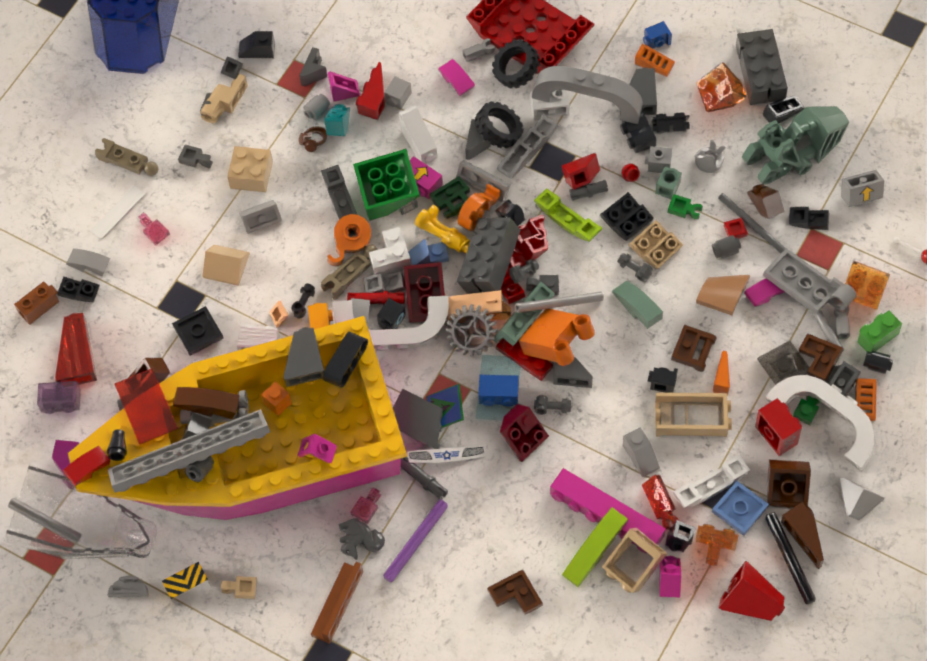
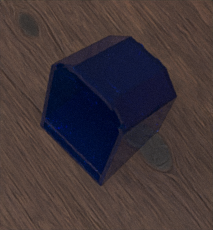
M87 0L95 55L101 59L109 71L144 74L148 72L147 69L158 62L161 64L165 61L179 0Z

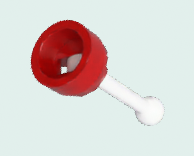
M897 236L893 238L895 244H901L920 254L922 261L927 264V249L921 251L901 241Z

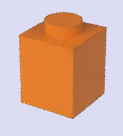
M276 381L261 394L264 405L276 416H279L292 404L290 394Z

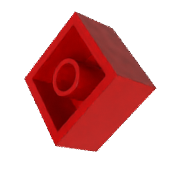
M776 398L758 410L755 427L778 456L798 444L802 425L798 418L791 415L788 406L784 402Z

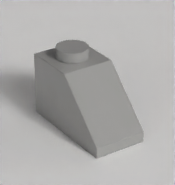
M641 427L623 436L622 446L642 477L660 468L651 443Z

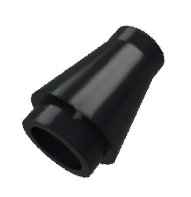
M120 429L113 431L107 448L108 457L113 461H121L127 455L125 432Z

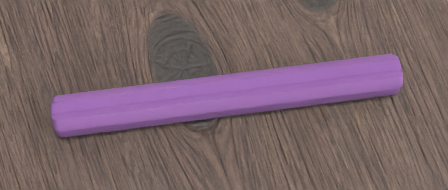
M441 499L437 501L383 574L384 579L388 582L394 581L448 508L445 501Z

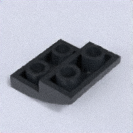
M629 192L600 214V217L625 241L654 219L644 205H639Z

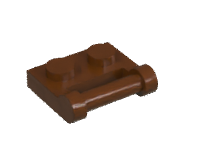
M684 325L671 360L703 372L711 346L715 344L717 337L711 333ZM702 339L705 343L698 360L693 359L698 343Z

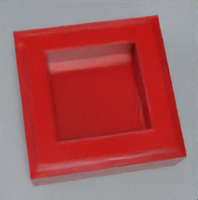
M742 218L724 222L723 226L728 237L731 235L735 238L738 237V239L747 237L748 232Z

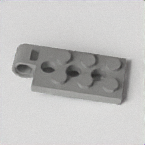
M787 248L763 273L765 278L816 315L827 303L837 310L843 311L857 296L855 290L850 285L843 284L835 277L830 280ZM791 270L795 275L790 276L785 271ZM801 281L808 282L810 286H803L801 284ZM821 292L825 295V297L820 298L816 295V293Z

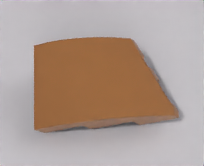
M750 275L708 277L699 292L696 303L732 316L746 288Z

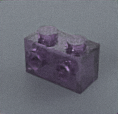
M78 382L38 383L37 405L41 413L52 414L60 411L71 413L80 410L81 389Z

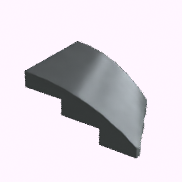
M402 389L393 406L399 430L434 449H440L438 437L442 427L443 409Z

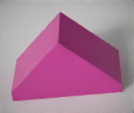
M331 71L328 72L333 102L361 95L357 80Z

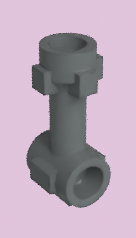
M625 253L620 255L617 262L622 268L627 266L637 272L635 277L638 280L644 282L652 275L653 268L650 265L644 263L640 266L631 260V255H626Z
M530 259L525 262L526 265L522 268L519 265L510 268L509 274L513 282L518 283L525 280L524 275L528 272L530 275L536 273V270L539 269L538 262Z
M539 395L534 400V409L540 415L546 414L547 409L561 410L562 413L571 412V400L562 398V402L548 401L546 396Z

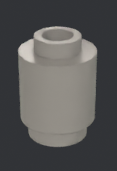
M323 94L316 95L304 105L303 112L308 119L316 120L328 109L330 101Z

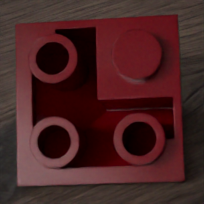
M516 404L503 417L500 434L520 462H523L549 437L528 406Z

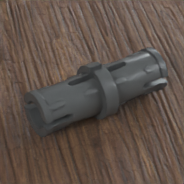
M603 180L586 184L574 190L569 189L570 197L574 201L587 196L590 198L601 192H607V182Z

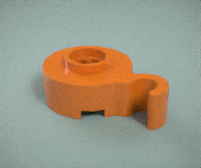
M487 184L484 194H472L461 207L458 225L470 232L474 231L478 218H482L485 210L489 211L490 207L498 201L501 190Z
M349 214L337 221L334 227L336 252L340 256L333 258L329 254L327 256L328 263L332 266H339L344 261L345 253L362 252L369 244L371 228L365 218ZM349 231H355L357 236L349 237Z

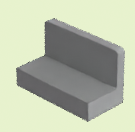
M274 200L239 212L247 234L282 221Z

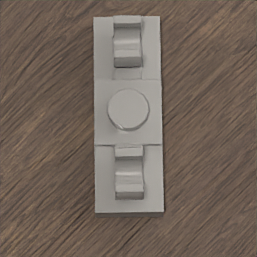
M465 160L460 162L456 177L460 176L464 182L482 192H485L486 185L490 184L501 190L498 200L500 202L505 201L511 184H507L502 179L496 178L494 175L472 165L470 162Z

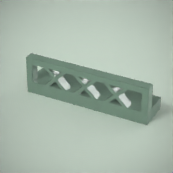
M540 282L523 302L551 299L555 293L544 283ZM515 310L494 336L495 340L493 341L497 343L503 337L513 346L542 310L517 313Z

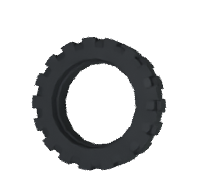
M520 39L519 41L512 40L511 43H506L503 48L501 47L498 50L499 53L495 55V61L492 62V72L495 75L494 77L505 87L507 86L511 89L513 87L520 88L521 85H526L528 81L534 78L533 75L537 73V67L540 65L538 61L540 56L537 50L527 41L525 42ZM519 53H526V61L522 69L516 74L506 75L505 70L509 60Z
M491 101L485 103L476 114L475 126L478 128V133L482 134L483 139L488 140L493 146L497 145L498 148L512 147L522 136L524 131L522 129L523 123L520 122V117L515 114V111L508 108L509 106ZM488 116H494L504 122L510 134L497 130L491 124Z

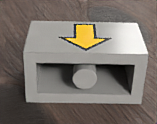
M877 170L842 179L841 197L848 207L883 198L884 179Z

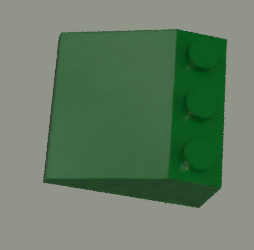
M407 149L353 164L369 221L388 216L420 197Z

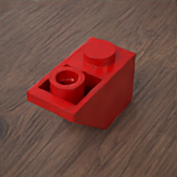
M592 153L562 165V170L566 183L574 190L591 183L600 171L596 153Z

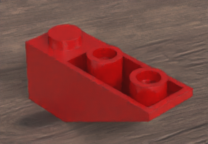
M378 62L376 68L372 69L371 78L368 82H365L363 93L356 100L358 114L375 120L379 119L385 108L381 62Z

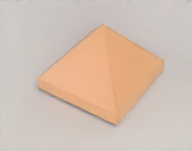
M278 301L269 312L276 327H279L288 317V312L281 301Z

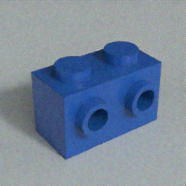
M479 375V404L485 406L496 404L506 407L518 404L519 375Z

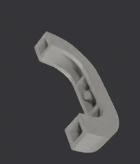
M568 66L548 67L537 76L532 91L533 99L549 102L553 91L567 90L610 101L620 109V120L634 124L639 122L643 107L642 98L632 86L622 80Z

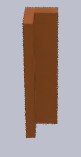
M344 562L311 632V637L329 644L331 643L363 574L361 563L355 562L353 566Z

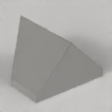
M840 478L846 513L851 518L856 520L862 519L885 499L855 482Z

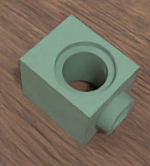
M664 166L656 183L655 194L672 199L673 194H676L681 183L682 172Z

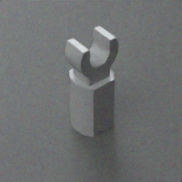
M490 38L485 39L482 44H476L462 50L466 62L483 56L484 53H493L495 51L494 45L487 47V45L491 44Z
M849 306L844 312H840L836 308L834 309V315L837 317L836 330L838 339L850 337Z

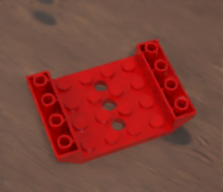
M482 0L466 16V19L483 40L490 38L491 45H494L497 49L503 48L506 43H511L512 40L520 39L525 42L527 41L537 50L540 59H538L540 65L537 67L538 71L536 74H539L545 68L557 66L595 26V23L582 15L576 20L545 0ZM538 17H545L546 20H544V21H539V20H537V18H538ZM532 28L535 31L529 33L526 30ZM519 53L512 58L524 65L526 53Z

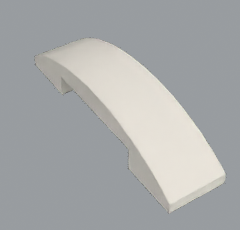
M738 455L722 464L720 469L693 484L688 483L675 490L673 494L684 509L690 508L726 490L736 481L747 475L750 469Z

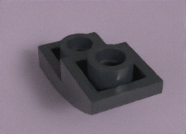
M63 276L57 296L83 302H94L100 285L84 279L80 282Z

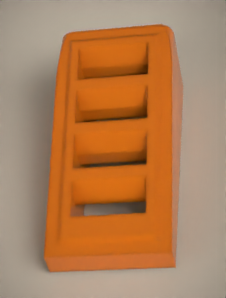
M644 44L641 45L635 56L636 65L643 68H655L656 73L666 77L675 64V61ZM664 63L667 64L665 69L662 68Z
M723 350L714 381L713 393H727L728 396L730 388L727 351Z
M858 378L855 383L857 406L862 410H871V413H866L870 421H875L876 379ZM861 394L871 395V397L861 396ZM860 402L871 403V405L860 404Z

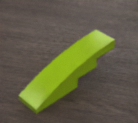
M611 507L562 573V576L579 587L603 558V554L628 522V518Z

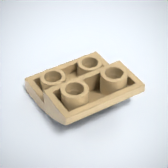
M655 220L629 246L649 265L658 269L683 244L672 232L668 233Z

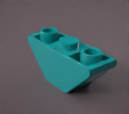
M336 104L335 107L329 110L324 117L327 135L345 136L347 134L350 107H345L344 104Z

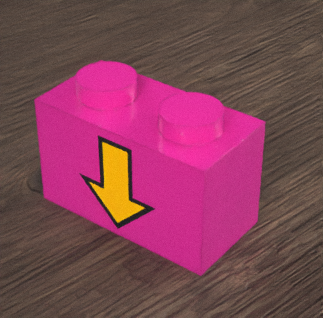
M413 156L410 159L419 194L421 197L424 196L430 200L429 194L443 185L442 175Z

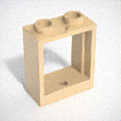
M630 528L602 568L606 570L607 576L613 580L617 579L622 583L621 587L625 591L635 593L641 590L667 555V552L639 529ZM632 541L654 558L637 582L615 566Z

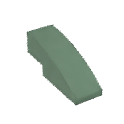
M625 281L612 290V293L635 319L638 318L647 329L663 319V311L656 303L629 281Z

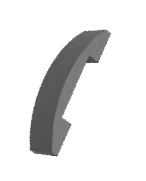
M339 165L321 170L338 218L341 219L349 214L358 215ZM349 231V237L356 236V232Z

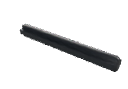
M776 513L767 514L765 519L805 604L808 605L815 602L816 597Z

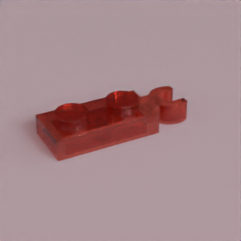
M655 474L643 483L642 487L656 518L662 520V526L666 530H670V521L674 524L678 520L672 513L676 508L661 476Z

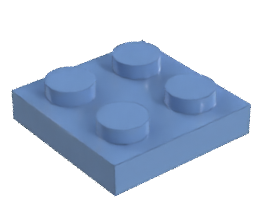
M736 481L713 507L712 513L744 536L766 511L769 504Z

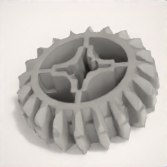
M470 304L469 310L466 305L462 306V311L457 308L455 310L456 314L452 313L450 315L452 320L447 321V324L451 326L446 328V332L451 333L447 336V339L454 340L450 345L454 346L457 344L456 351L458 352L462 348L463 355H466L468 351L470 356H473L475 351L477 355H481L482 350L487 352V346L492 347L494 345L491 340H495V335L492 333L498 332L497 328H492L497 322L490 321L493 318V314L487 316L488 309L481 312L480 305L477 306L476 310H474V304ZM473 316L470 323H459L462 317ZM479 319L485 324L487 332L479 326ZM473 325L476 332L470 336L471 333H469L470 330L468 329ZM457 328L465 335L464 341L460 338ZM474 337L485 338L480 344H471Z

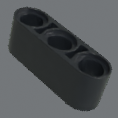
M349 331L323 373V381L343 388L364 354L368 345V339Z

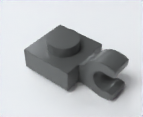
M184 145L178 158L179 163L196 167L199 163L206 168H211L213 161L210 160V155L202 154L201 148Z
M540 275L539 280L527 278L526 291H532L542 282L555 295H559L558 275Z

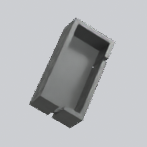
M773 29L738 33L736 50L740 59L750 105L766 103L769 89H771L769 102H776L786 98L788 87Z
M478 218L474 230L476 235H473L457 278V283L467 294L482 293V291H499L501 289L520 233V229L511 218Z

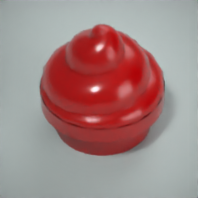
M633 163L622 167V178L627 182L636 181L640 175L638 167Z

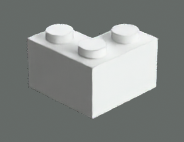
M400 227L382 231L385 248L369 252L373 273L381 272L384 276L400 270L404 271V266L411 265V260Z

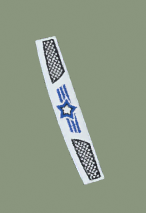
M484 445L408 451L409 463L453 462L485 457Z

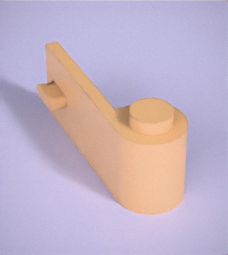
M502 291L449 297L447 321L452 320L450 315L452 313L456 314L455 310L457 308L462 311L463 305H466L468 310L470 304H474V310L480 305L481 312L488 309L486 314L502 312ZM466 316L462 317L459 323H465Z

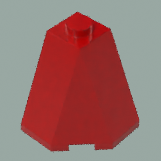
M747 561L734 574L730 581L731 584L728 587V592L725 591L719 603V609L769 621H772L776 615L780 616L785 609V597Z

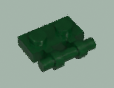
M458 176L430 193L429 198L438 207L439 211L445 207L448 209V211L443 213L444 218L447 220L459 215L461 207L468 199L466 194L470 193V188ZM458 199L462 201L456 206L453 205V203Z

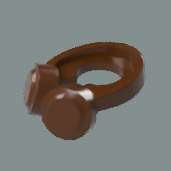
M319 126L311 127L299 136V144L304 145L308 152L316 151L317 146L324 144L327 140L326 130ZM314 133L322 136L321 139H310Z

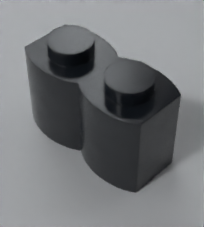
M643 111L641 112L638 124L622 121V124H620L621 132L623 135L626 134L628 146L635 153L650 149V146H656L655 134Z

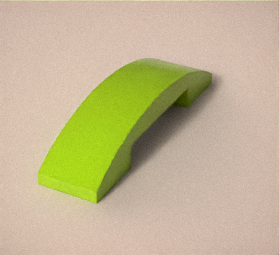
M547 188L534 200L538 207L555 223L582 240L590 242L602 230V227L591 219L587 218L585 220L561 203L560 197Z

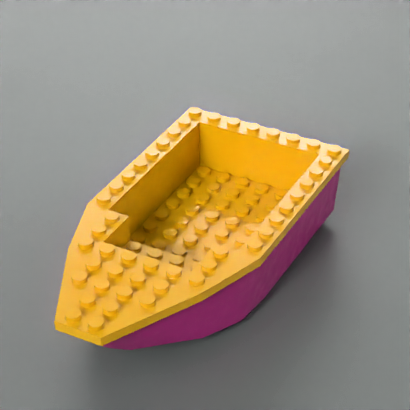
M361 316L314 329L324 371L349 331L368 339V345L364 354L343 388L323 381V379L286 387L284 372L293 335L191 363L139 395L68 453L70 464L97 446H100L108 456L107 448L113 431L120 429L125 432L127 448L125 458L121 461L110 459L109 465L93 472L92 478L76 485L77 492L127 499L186 516L229 520L269 512L399 475L401 458L407 457V453L365 317ZM275 381L290 394L292 402L279 416H276L264 405L261 396ZM177 387L206 388L237 395L239 391L245 390L249 404L248 413L250 414L261 409L270 433H267L262 438L249 440L242 446L231 447L224 453L211 455L214 460L213 468L202 481L196 482L189 479L185 467L172 470L165 476L154 477L147 483L131 486L126 491L114 492L108 473L109 468L182 440L187 424H181L180 410L182 409L172 406ZM227 422L215 423V426L209 427V429L217 427ZM316 434L335 444L337 448L332 463H327L311 454L303 457L297 456L303 438Z

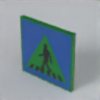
M459 384L426 396V401L443 409L441 429L464 420Z

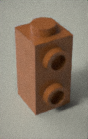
M43 281L14 305L17 312L30 325L59 302L57 298L58 292L52 285L48 286Z

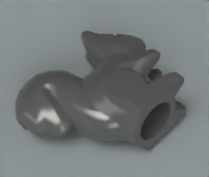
M353 518L339 524L340 531L345 532L346 535L340 538V543H345L341 546L343 554L352 556L357 560L356 546L363 544L366 550L370 552H376L383 548L385 543L383 534L376 529L371 531L369 526L359 521L358 518Z

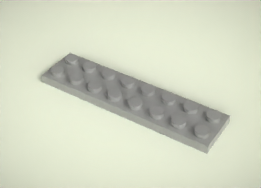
M261 409L109 468L108 473L114 492L126 491L131 486L147 483L154 477L165 476L177 468L183 469L195 461H203L213 454H221L231 447L242 446L249 440L264 437L267 433H270Z

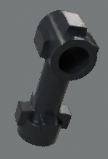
M306 283L304 287H301V298L299 301L294 302L291 307L294 317L303 318L305 316V305L310 296L313 297L315 294V287Z

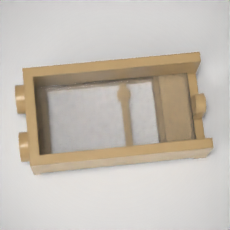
M656 393V437H661V435L727 437L728 430L732 429V419L728 418V412H731V400H727V393Z

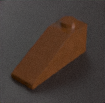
M801 502L783 514L781 523L819 569L822 567L824 558L814 513L810 507H806Z

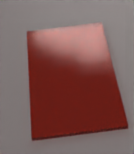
M153 368L115 383L139 445L178 429Z

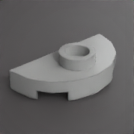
M130 575L120 577L119 580L109 587L107 594L108 597L149 596L144 582L138 577Z

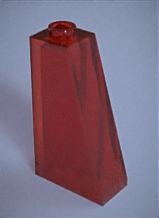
M72 313L64 317L55 375L59 389L97 381L87 321L83 313Z

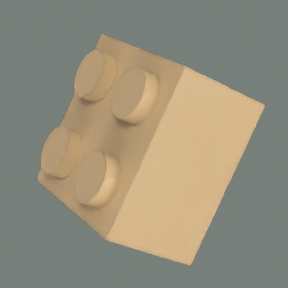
M234 146L227 176L230 189L266 192L273 164L271 150Z

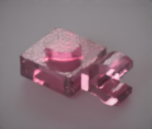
M144 212L138 216L140 223L145 227L143 230L144 235L155 246L170 235L169 230L157 219L152 222Z
M373 487L367 498L360 496L350 512L351 515L368 524L378 509V505L375 503L381 497L380 491Z

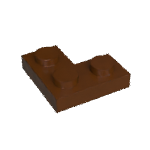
M808 333L799 347V353L814 358L807 371L808 375L821 379L824 382L827 381L843 352V347Z
M523 569L487 588L497 607L514 598L525 615L543 606L540 597Z

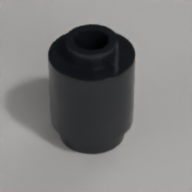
M872 350V352L867 351L863 366L868 367V370L886 374V371H891L893 360L890 359L891 355Z

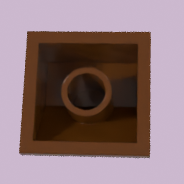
M769 459L767 503L769 506L795 507L801 502L806 507L808 506L811 477L810 463Z

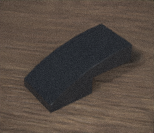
M790 207L789 225L805 229L829 230L830 213L829 210Z

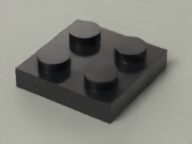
M206 306L172 323L173 328L190 356L224 339L223 334Z

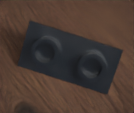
M683 112L674 113V116L656 114V117L652 118V122H656V124H652L653 131H656V133L670 132L669 125H673V132L686 131V129H690L689 122H686L690 115H685Z

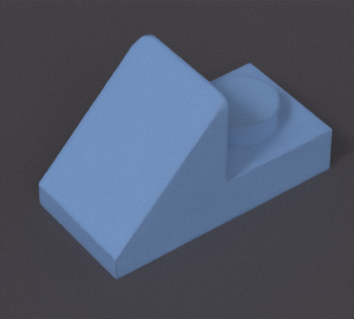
M424 239L408 251L411 265L449 261L446 245L443 242L427 245L426 239Z

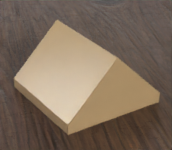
M219 245L211 246L205 251L203 278L239 286L250 253Z

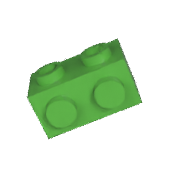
M890 310L884 314L880 313L875 317L874 322L869 325L865 324L859 330L860 334L857 342L866 352L877 351L899 334L902 323Z

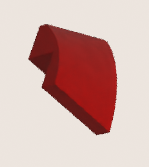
M543 214L529 219L524 225L518 226L520 233L509 263L510 268L517 265L521 268L526 265V261L530 259L535 260L548 250L547 233L544 228L545 217Z

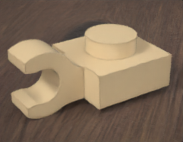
M236 576V582L221 581L222 593L230 594L235 592V598L255 599L257 577Z

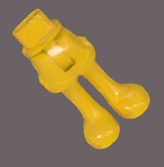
M432 205L428 210L423 209L415 219V225L418 228L439 237L441 242L450 249H454L459 253H467L471 240L467 239L458 229L449 228L440 223L437 219L439 213L437 206Z

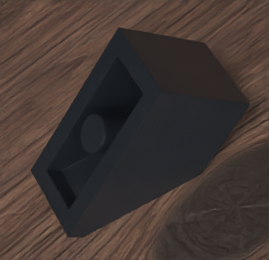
M254 31L242 39L239 43L238 57L274 58L275 40L273 31Z

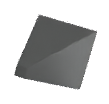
M227 56L220 73L236 80L243 63Z

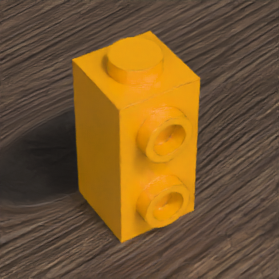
M315 303L308 306L310 328L325 327L330 325V321H333L332 310H328L327 303Z

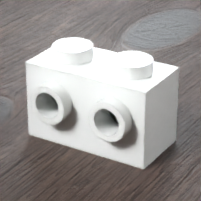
M567 90L553 91L549 102L533 99L532 91H530V102L534 119H540L542 115L546 117L569 115L570 104Z

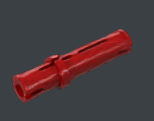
M348 292L347 301L351 300V298L370 300V304L384 305L388 298L399 304H405V292Z

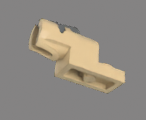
M239 74L236 80L232 81L231 87L218 84L213 92L207 93L200 109L201 118L206 122L216 123L224 111L232 114L248 87L246 76Z

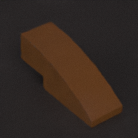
M177 387L172 406L209 417L215 414L233 419L237 411L240 395L206 388Z

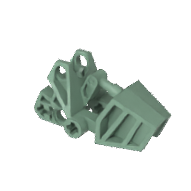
M837 106L806 107L793 118L792 123L787 129H784L776 120L765 125L757 133L760 137L758 142L749 144L742 155V159L747 165L758 162L765 155L771 159L772 162H767L757 176L763 185H768L783 177L792 167L799 175H804L812 168L810 159L814 158L819 164L841 141L849 120ZM809 134L811 145L796 151L795 147L800 139Z

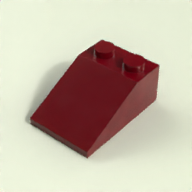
M442 262L404 266L409 323L426 321L428 316V297L445 296Z

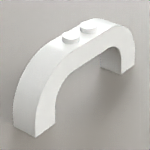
M448 296L428 297V316L426 321L419 327L369 330L373 346L377 347V350H389V346H396L397 349H408L410 345H417L430 340L439 332L446 321L449 309ZM352 300L332 302L335 324L354 319Z
M808 375L786 378L769 391L766 395L768 402L778 398L787 406L797 397L812 396L849 422L856 431V440L845 455V459L860 471L866 467L874 452L875 436L869 417L857 406L858 402L850 396L847 398L841 394L842 391L834 384L830 386L823 380Z

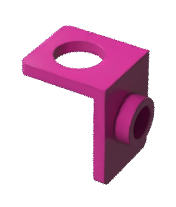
M313 434L303 438L297 456L303 457L311 454L327 463H332L337 446Z

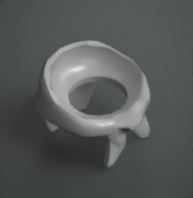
M710 140V147L701 148L694 156L697 167L707 173L717 171L723 164L724 157L722 152L726 147L720 146L717 149L715 142ZM706 153H714L718 157V160L715 161L714 156L708 155Z

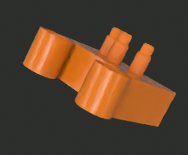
M545 309L523 333L519 343L524 355L557 362L561 366H566L574 360V355L569 345L577 335L581 340H588L595 335V330L589 315H577L554 309Z

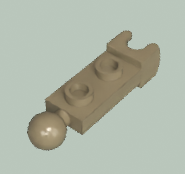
M106 138L102 139L105 149H95L97 159L105 163H112L139 175L142 170L149 176L158 173V165L155 162H148L147 156L119 146Z
M367 245L364 248L363 254L356 251L336 271L322 280V290L327 291L333 288L331 293L334 300L341 296L344 290L371 266V262L368 260L370 259L369 252L378 250L376 246Z

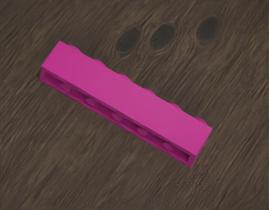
M564 468L550 486V494L553 499L566 503L575 512H581L591 522L599 523L611 507L628 518V522L618 533L621 539L624 538L630 528L639 529L658 546L665 537L666 528ZM632 541V543H633L634 545H636L637 548H638L641 552L647 553V552L644 551L641 547H639L635 542Z

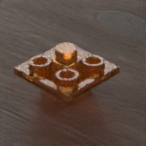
M723 62L696 82L706 112L734 107L747 97L741 81Z

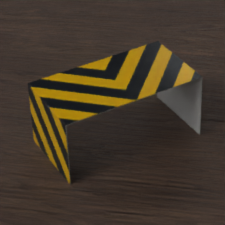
M199 562L162 580V583L172 601L178 595L208 581V578Z

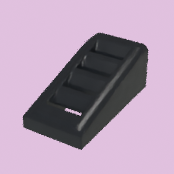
M795 95L766 105L763 116L769 123L776 120L779 124L801 112L805 107Z

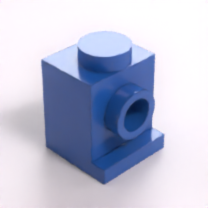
M664 21L645 28L643 37L645 45L652 49L661 47L664 44L671 45L672 33Z

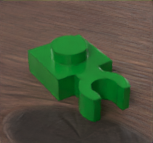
M673 194L667 213L682 218L689 214L693 219L698 220L700 214L694 211H702L703 206L701 204L692 205L691 199Z
M806 396V400L801 398L793 413V417L811 425L819 410L817 404L820 401L811 396Z

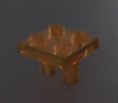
M853 261L845 284L850 285L857 294L853 301L877 310L890 274Z
M698 525L696 542L709 546L706 564L717 566L720 551L723 548L735 551L739 535L730 529L720 531L716 530L712 525Z

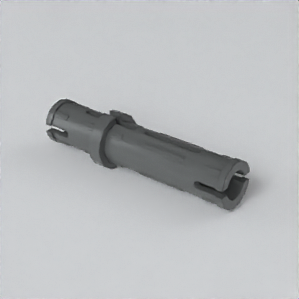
M408 457L401 458L400 467L422 484L423 489L429 490L439 500L446 497L448 490L440 485L434 476L428 475L415 463H409Z

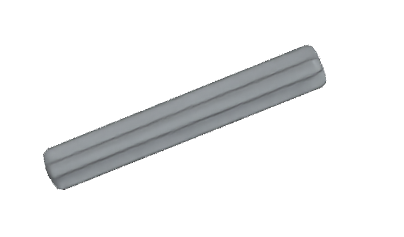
M16 498L10 500L8 504L10 509L75 544L81 539L82 535Z

